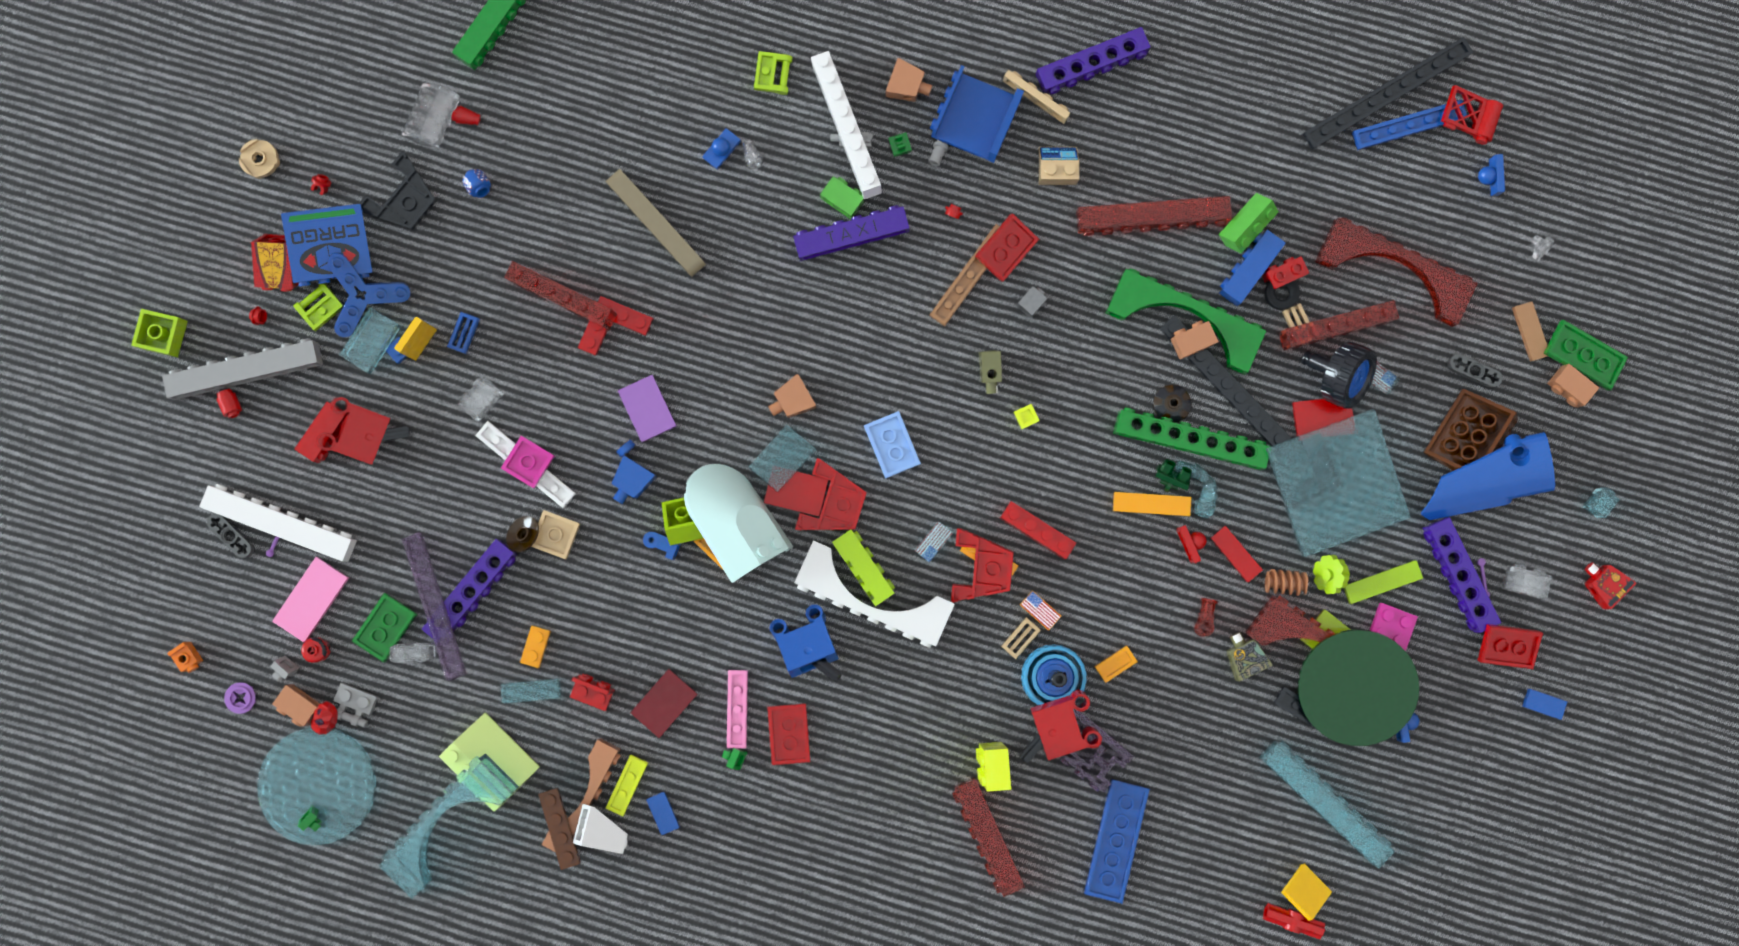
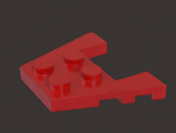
M817 458L812 475L831 480L820 518L800 513L795 530L855 529L867 492L823 460Z
M957 528L955 546L975 548L976 550L973 585L953 584L951 602L954 603L959 600H968L983 595L988 596L1010 591L1014 551L962 528Z

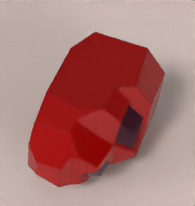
M329 701L319 704L311 720L312 730L318 734H328L337 723L338 712L336 707Z

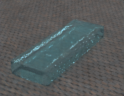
M560 679L500 684L502 703L561 698Z

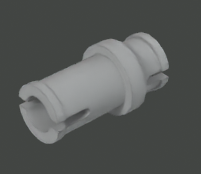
M940 140L934 142V149L928 161L931 165L940 166L944 152L948 150L947 143Z

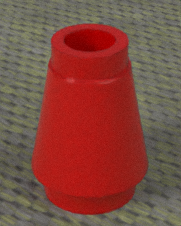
M461 105L454 106L451 120L455 121L456 124L477 126L481 118L480 114Z

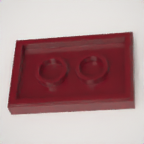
M668 669L630 713L660 738L698 693L671 669Z

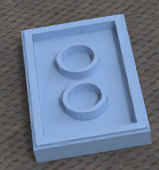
M899 411L864 425L885 479L921 464Z

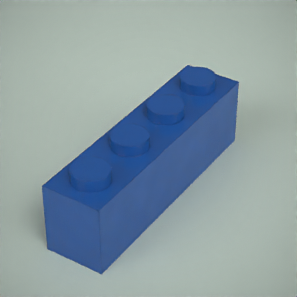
M1268 229L1263 234L1259 233L1253 240L1256 243L1253 248L1248 247L1242 255L1244 260L1241 264L1237 262L1231 270L1233 275L1230 279L1226 277L1220 285L1222 289L1219 294L1235 306H1239L1286 244Z

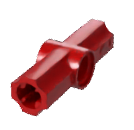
M1267 903L1264 908L1263 919L1283 926L1284 929L1291 932L1303 933L1316 939H1321L1324 935L1325 923L1316 919L1308 921L1299 911L1290 908L1287 910Z

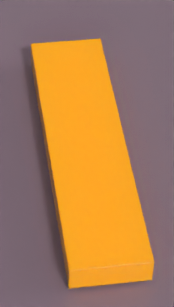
M1114 492L1113 511L1190 516L1191 497Z

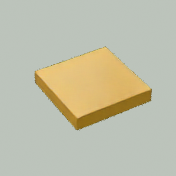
M1302 864L1281 893L1310 921L1314 919L1332 891L1306 864Z

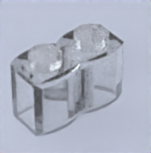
M403 643L390 647V661L394 663L425 662L435 659V644Z

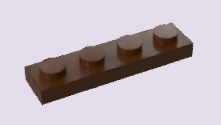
M559 788L539 793L538 796L560 869L563 870L580 864V857L576 844L573 843V834Z

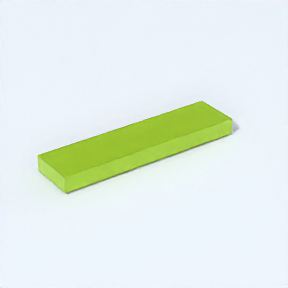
M1417 560L1349 583L1344 588L1349 604H1353L1423 579Z

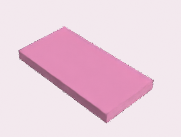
M315 557L272 622L302 642H305L326 614L349 577L319 557Z

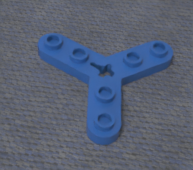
M335 252L328 258L330 270L349 294L334 326L336 334L340 337L352 335L367 304L405 302L410 297V288L403 282L366 284L343 253ZM354 286H356L361 292H366L364 295L365 298H362L361 296H356L358 292L357 289L354 288Z

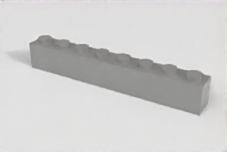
M307 338L300 340V343L282 344L281 348H264L260 353L247 352L243 354V357H226L225 361L222 362L209 361L206 362L205 366L201 367L199 365H192L187 367L188 370L184 371L179 369L171 370L169 374L162 376L166 397L177 400L321 366L323 361L319 343Z

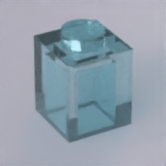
M1598 488L1582 507L1597 519L1606 518L1620 499L1615 496V492L1611 489Z

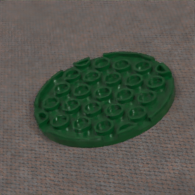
M1345 630L1325 638L1307 655L1299 673L1298 696L1306 717L1321 734L1341 744L1368 746L1391 738L1408 723L1418 703L1419 678L1415 665L1407 652L1391 638L1371 630Z

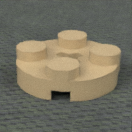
M251 140L241 148L239 164L243 171L257 179L265 178L271 175L280 165L276 148L267 141ZM257 155L263 156L260 163H255Z

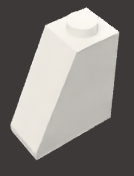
M583 804L573 843L584 847L623 854L627 846L628 834L595 807Z

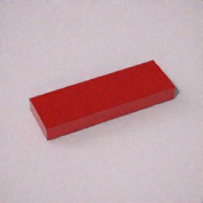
M1226 526L1210 537L1212 542L1246 582H1250L1263 571Z

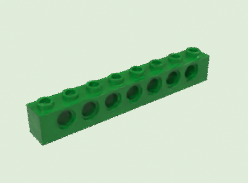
M1124 408V410L1118 412L1113 434L1258 470H1264L1267 467L1271 446H1267L1264 441L1255 440L1251 442L1247 441V437L1236 435V438L1230 437L1227 432L1217 431V433L1210 432V428L1203 426L1194 428L1187 422L1177 424L1172 422L1173 419L1166 417L1157 419L1154 418L1153 414L1145 412L1142 415L1135 413L1136 410ZM1133 420L1140 422V429L1137 430L1132 427ZM1152 424L1159 427L1158 434L1151 432L1150 427ZM1170 429L1177 431L1178 436L1176 439L1170 437ZM1189 433L1196 436L1195 443L1189 442ZM1208 438H1212L1215 441L1213 448L1207 445ZM1227 442L1233 445L1232 453L1228 452L1225 448ZM1246 447L1252 450L1251 457L1245 455L1244 449Z

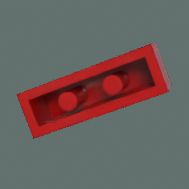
M328 401L294 448V450L316 463L324 461L329 453L317 446L316 439L318 435L329 433L337 440L347 413L340 415L333 412L330 406L331 403ZM335 405V408L338 411H342L341 408ZM326 436L321 439L323 447H328L331 444L330 437Z

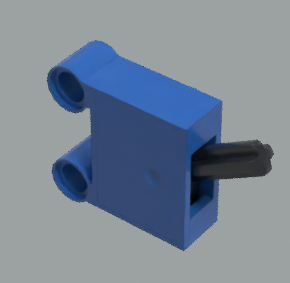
M814 604L806 609V617L810 624L791 632L782 619L772 621L769 628L779 645L791 678L817 668L834 682L841 679L842 672L830 664L839 658L825 624L826 616L819 605ZM820 614L819 617L812 618L813 615ZM784 628L781 633H776L778 629Z

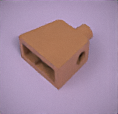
M898 58L886 89V97L915 102L918 93L929 96L933 85L923 82L924 71Z
M798 374L774 392L778 401L768 406L773 416L784 411L787 418L816 408L815 402Z

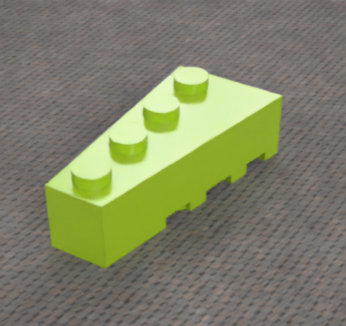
M849 530L832 543L873 604L877 606L895 594L893 591L895 587L890 579L885 580L882 573H884V570L880 564H874L871 559L873 554L868 547L864 548L860 542L863 539L857 531L853 533L852 530Z

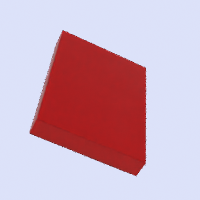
M1012 213L974 257L1001 282H1004L1037 243L1039 238Z
M1325 399L1292 403L1297 441L1316 432L1320 433L1321 438L1356 433L1352 408L1345 409Z
M773 466L764 503L820 517L829 480Z
M1487 624L1477 661L1487 664L1534 669L1543 632Z
M806 703L768 706L772 765L811 762Z

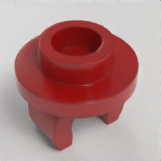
M322 174L312 177L313 184L311 185V190L315 191L319 186L321 188L320 195L326 194L328 187L331 186L329 178Z

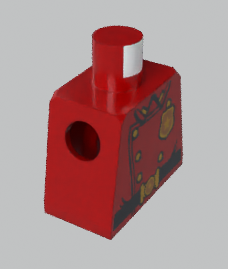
M1592 562L1584 569L1591 576L1585 582V586L1602 609H1612L1637 584L1612 565H1602L1599 568Z

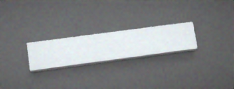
M489 421L475 435L504 460L507 459L516 444ZM548 470L545 471L537 484L540 490L562 508H565L576 495L574 491Z

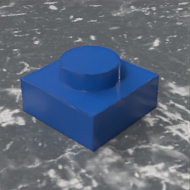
M400 337L385 348V351L397 364H400L407 358V356L394 349L401 339Z

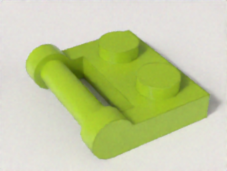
M759 51L754 90L787 95L789 66L792 63L793 57L786 54ZM777 61L782 62L780 84L774 85Z
M326 283L318 284L319 287L300 303L297 302L293 305L314 331L321 328L339 313L344 306ZM323 293L326 294L325 297L306 312L305 308Z

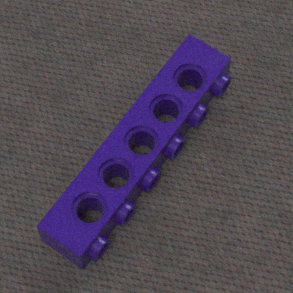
M1140 27L1040 67L1035 75L1043 94L1050 93V95L1059 92L1060 88L1065 86L1067 88L1073 87L1080 80L1084 79L1087 81L1094 78L1097 73L1102 72V74L1111 71L1112 67L1117 65L1119 67L1125 66L1130 60L1135 58L1137 60L1147 56L1151 46L1143 28ZM1124 46H1130L1133 51H1126ZM1113 53L1115 58L1110 59L1106 54ZM1089 60H1096L1098 65H1091ZM1072 67L1080 68L1081 72H1073ZM1057 73L1061 74L1063 79L1058 80L1054 75Z
M1450 517L1440 519L1423 527L1424 538L1431 544L1433 548L1432 554L1436 560H1439L1442 566L1440 568L1441 572L1450 583L1449 589L1451 593L1456 595L1459 601L1458 607L1465 614L1469 629L1473 630V632L1481 633L1485 631L1487 624H1500L1501 621ZM1441 536H1444L1446 539L1444 546L1440 543ZM1451 553L1455 558L1453 563H1450L1448 559ZM1459 571L1463 573V579L1461 581L1457 578V573ZM1468 588L1472 592L1470 598H1467L1466 596V590ZM1476 606L1480 608V614L1478 616H1476L1474 613V609Z
M495 539L423 626L422 630L437 643H448L455 634L453 632L455 629L462 627L467 621L465 617L469 612L473 613L478 608V601L482 597L485 598L492 589L490 587L492 584L501 580L504 576L502 572L506 567L510 568L515 563V556L518 553L509 549L507 544L501 539ZM495 557H498L500 560V565L497 568L492 565V560ZM483 572L488 576L487 581L484 583L480 580V575ZM470 587L475 589V595L472 598L467 593ZM458 602L463 605L460 613L455 610V605ZM445 617L450 619V626L448 628L443 625Z

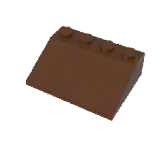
M1463 388L1425 449L1424 454L1452 471L1500 449L1504 444V440L1509 436L1518 421L1517 412Z

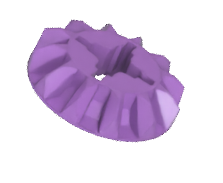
M235 683L227 689L224 701L230 711L242 714L252 709L256 703V693L253 687L246 683ZM246 693L243 698L245 701L236 703L239 698L238 694Z

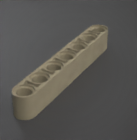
M620 169L605 181L691 277L706 265Z

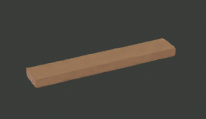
M995 224L929 316L944 327L987 268L974 256L1000 227L999 225Z

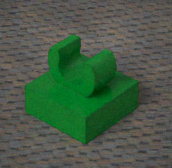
M906 132L888 138L894 157L912 152Z
M733 748V751L724 750L722 758L728 760L727 767L740 770L747 751Z
M312 805L299 819L297 827L304 831L309 826L316 832L322 823L317 818L319 810Z

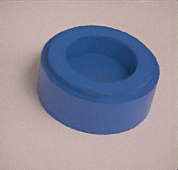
M630 439L616 452L620 457H623L635 447V444Z

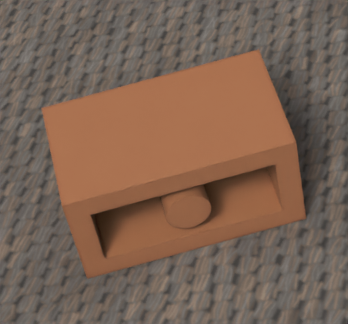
M1201 320L1192 324V329L1186 331L1183 328L1174 332L1175 336L1170 340L1180 360L1219 342L1209 321L1203 323Z
M1570 364L1561 366L1547 383L1552 387L1551 390L1554 393L1562 395L1567 399L1566 402L1569 405L1577 408L1585 406L1599 389L1597 385Z
M294 684L285 685L272 703V705L277 707V712L291 717V721L299 727L311 724L314 711L320 704Z

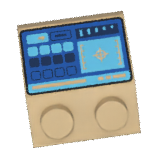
M1039 147V185H1077L1079 181L1077 147Z

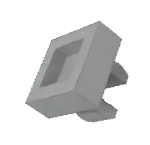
M286 656L277 659L270 666L275 670L272 677L277 681L281 677L286 679L294 675L299 669Z

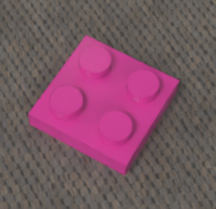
M520 436L501 469L535 489L555 456L525 437Z
M1379 603L1370 630L1391 638L1406 651L1418 616L1384 603Z

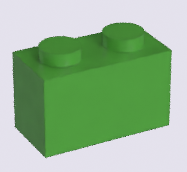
M833 176L821 192L820 198L851 220L864 203L862 193L856 188L851 189L848 187V183L840 177L837 179Z

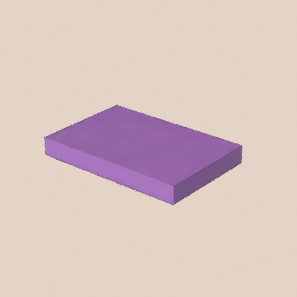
M653 375L618 390L642 443L677 427Z

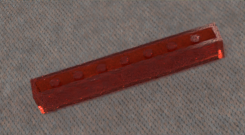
M1230 196L1078 207L1076 219L1078 234L1083 233V236H1091L1095 232H1102L1103 235L1112 234L1113 231L1130 233L1136 229H1140V232L1151 231V228L1169 230L1170 227L1176 226L1178 229H1186L1190 225H1196L1197 228L1207 227L1208 224L1224 226L1232 219Z

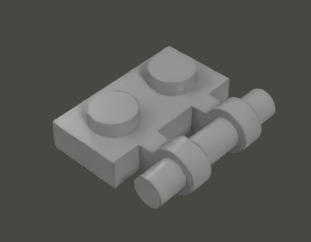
M340 683L333 700L340 704L337 709V719H343L351 722L353 726L357 727L359 725L365 728L368 721L362 719L364 713L367 715L372 714L379 696L348 684ZM347 707L355 709V715L347 713Z

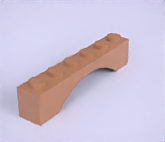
M601 738L596 741L588 756L590 779L587 792L579 807L568 817L573 838L582 805L591 806L594 799L598 800L603 791L600 789L603 782L607 783L612 774L609 771L612 765L616 766L621 757L618 754L621 750L620 748ZM548 832L542 845L555 852L550 832Z

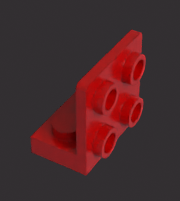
M584 673L574 676L571 681L575 682L570 698L607 711L615 689L611 688V684L605 681H593L594 677Z

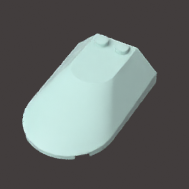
M708 464L697 469L687 480L686 493L684 494L687 511L732 583L756 567L794 547L751 483L739 471L722 464Z

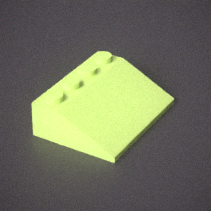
M486 712L439 756L494 812L540 767Z

